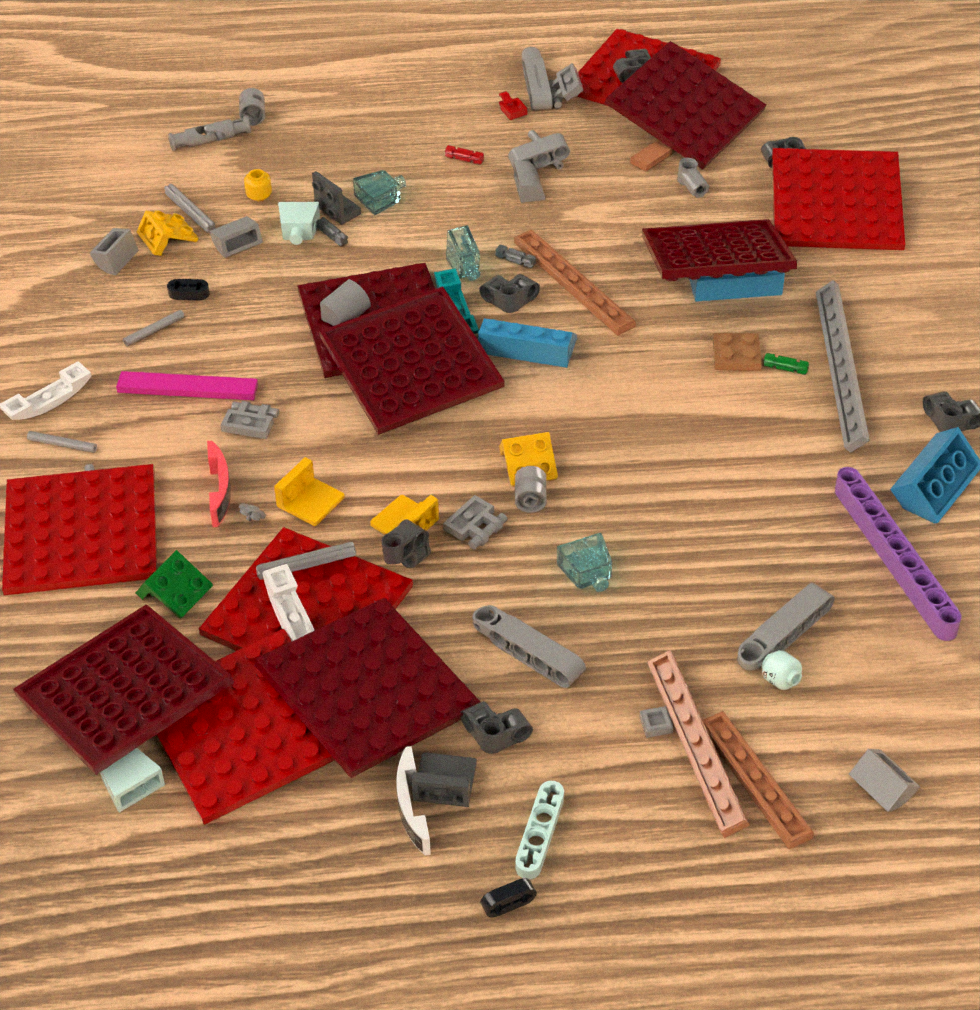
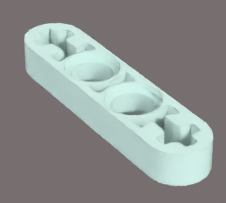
M546 781L540 786L516 855L515 870L521 878L533 879L541 872L564 802V788L559 782ZM554 792L556 795H553L550 805L547 803V796ZM541 813H547L552 818L548 822H540L536 817ZM533 836H539L544 839V842L536 846L530 844L528 840ZM529 854L533 855V864L529 868L524 867V864L528 862Z

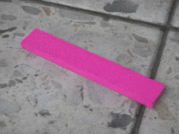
M121 371L116 389L117 393L254 400L258 380L254 378Z

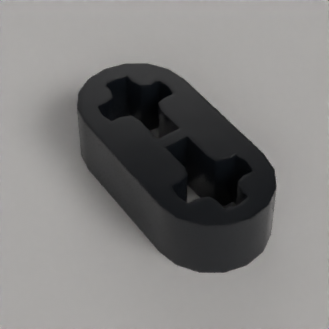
M173 279L167 284L168 295L174 300L199 301L206 299L210 295L209 285L205 280Z
M522 878L486 893L480 903L486 915L493 918L530 903L536 897L537 892L530 879Z

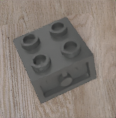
M317 171L312 173L314 202H319V209L341 225L361 215V207L342 194L340 187Z
M422 753L419 771L414 772L412 778L413 801L469 807L477 759Z

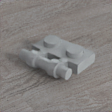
M573 63L556 73L557 79L549 80L552 105L557 109L562 106L563 98L568 101L583 91L577 68Z
M233 401L231 409L227 410L221 423V431L267 439L274 424L273 418L278 417L279 409L271 408L267 404L258 406L252 405L249 401H242L241 403Z
M474 495L443 523V530L461 541L465 540L468 536L472 537L468 544L475 550L479 545L483 546L488 542L490 535L497 533L503 528V524L507 521V516L504 513H500L497 517L492 515L494 513V506ZM482 523L487 525L483 529L478 528Z

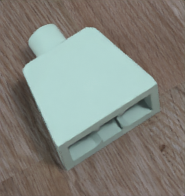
M279 202L283 239L290 240L294 245L301 244L303 240H312L317 230L316 222L318 219L320 220L319 202Z
M138 748L100 772L102 780L119 813L165 785L160 766Z

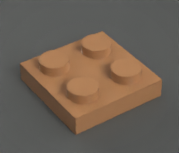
M713 333L715 370L761 371L759 334Z

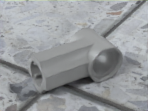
M683 158L679 162L678 182L685 185L692 196L696 198L703 197L709 191V185L698 171L697 161L693 158Z

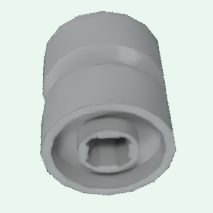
M255 88L245 89L239 96L240 119L243 116H247L250 126L258 125L265 119V98L263 93Z
M536 466L522 467L515 474V505L518 509L527 513L538 512L547 504L546 473Z

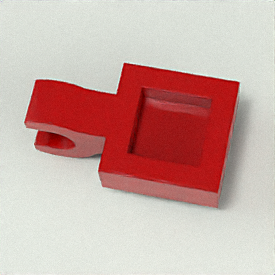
M507 91L499 93V96L502 98V101H499L500 109L509 120L527 115L528 108L518 97L512 99Z

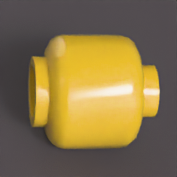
M254 169L244 177L245 194L247 197L255 201H263L271 195V177L268 173L261 169Z

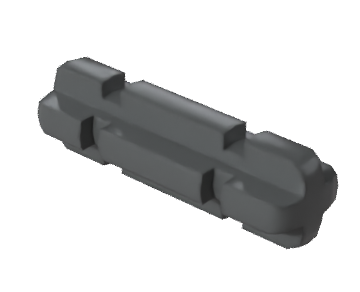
M325 217L317 220L318 229L339 246L347 245V235Z
M499 245L496 248V256L504 259L506 257V260L519 265L524 264L528 268H533L536 264V257L533 255H526L525 252L513 248L508 249L504 245Z

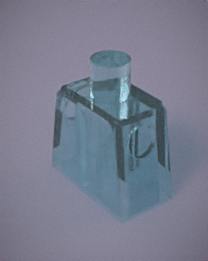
M384 170L353 178L354 196L375 216L400 201V189L406 187V181L402 175L392 178Z
M468 225L447 230L446 260L452 269L456 268L460 279L468 277L472 281L480 277V251Z
M601 532L557 546V565L577 588L582 589L593 585L597 592H602L608 588V580L612 577V560Z

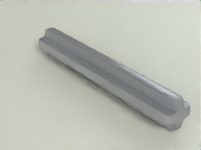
M173 184L164 187L165 194L203 230L210 233V230L216 229L215 223Z
M347 542L259 564L256 566L258 578L263 580V571L287 564L290 571L294 572L353 557L356 555V549L353 542Z

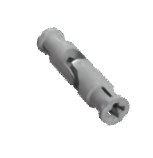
M243 116V118L231 121L228 119L185 129L181 133H169L168 139L172 151H175L176 148L184 146L193 147L232 138L236 134L244 132L251 133V127L248 117Z

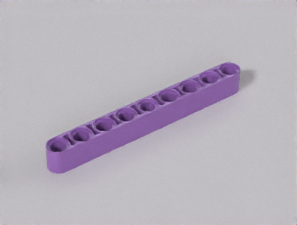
M852 467L841 468L837 474L835 494L934 635L944 641L955 639L962 615L861 474Z

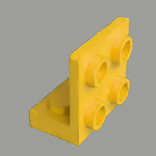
M145 210L136 231L150 251L158 256L162 255L169 238L197 242L199 239L194 233L193 228L186 223L183 216L173 213V215L165 214L158 210L154 212Z
M549 432L502 439L499 445L500 455L505 456L509 481L512 487H515L516 472L526 466H536L544 470L546 481L558 478Z
M306 457L274 486L277 507L313 526H317L345 498L343 492L314 478L313 461Z
M400 495L370 521V526L385 535L396 528L403 520L408 519L427 531L439 520L438 499L430 495L424 501L416 503L405 495Z

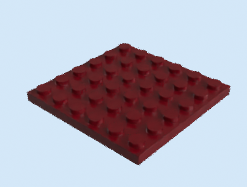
M671 41L606 97L605 100L606 105L683 157L695 159L698 167L702 170L765 110L767 105Z
M769 219L642 229L643 240L661 278L666 281H677L679 278L686 277L696 280L700 279L701 276L720 278L725 274L743 276L745 273L751 272L755 274H766L768 271L786 273L790 269H797L796 258Z
M417 263L409 266L394 267L392 269L297 285L324 378L340 376L342 373L320 338L319 331L333 326L322 320L320 302L348 279L362 287L371 303V307L360 316L435 289L426 263Z
M443 286L319 331L321 340L378 435L505 386V381Z
M382 598L255 659V667L350 778L404 751L406 747L413 746L460 721L461 716L464 715V713H461L462 710L480 703V700L386 598Z
M146 604L18 685L13 691L16 697L97 775L233 684L234 681L230 673Z

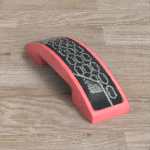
M211 440L207 441L210 474H218L219 492L209 493L212 526L218 527L229 508L231 485L225 457L220 448Z

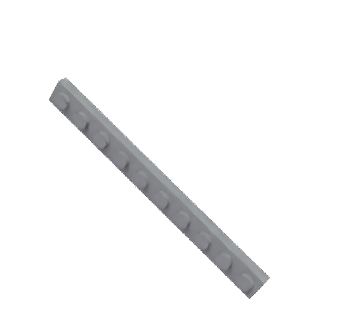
M832 280L816 291L844 448L851 453L869 442L870 439L839 284Z

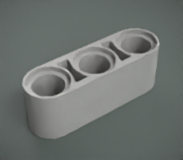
M555 133L513 148L509 152L508 158L513 170L514 161L517 160L528 161L536 169L566 159L570 154V149L564 136L560 133Z

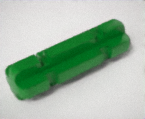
M766 353L763 365L773 368V366H776V369L793 373L795 370L798 374L806 375L809 369L808 361L800 360V362H797V359L780 355L775 357V354Z

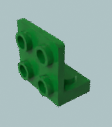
M176 550L141 585L135 594L142 600L149 593L152 596L155 595L181 619L213 586V583Z

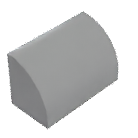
M514 161V180L520 202L545 200L536 167L528 161Z
M248 216L209 231L215 247L224 258L263 243L258 223Z
M113 228L90 252V255L100 269L116 276L139 250L130 229Z
M348 279L320 302L321 317L323 321L333 326L357 318L371 307L369 297L361 286Z
M868 748L849 773L888 812L901 807L920 788L911 777L879 749Z

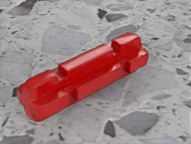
M450 145L445 148V156L453 159L455 157L457 160L470 163L473 161L474 164L479 165L484 161V153L476 151L474 153L473 150L459 147L456 149L455 146Z

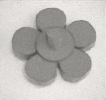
M240 503L239 505L240 513L247 516L246 519L248 521H251V519L259 521L266 517V514L259 510L257 506Z

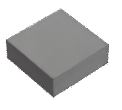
M666 706L640 711L639 717L646 738L673 733V725Z

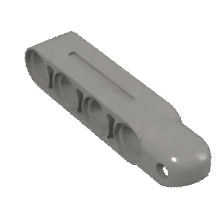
M527 47L522 51V67L532 111L552 109V95L544 60L539 49Z
M815 583L808 584L741 643L737 656L739 665L748 671L759 669L768 654L778 650L784 651L831 609L835 597Z
M487 605L478 608L473 613L472 621L477 631L490 638L496 647L563 688L570 687L586 670L584 661L578 655L497 607Z

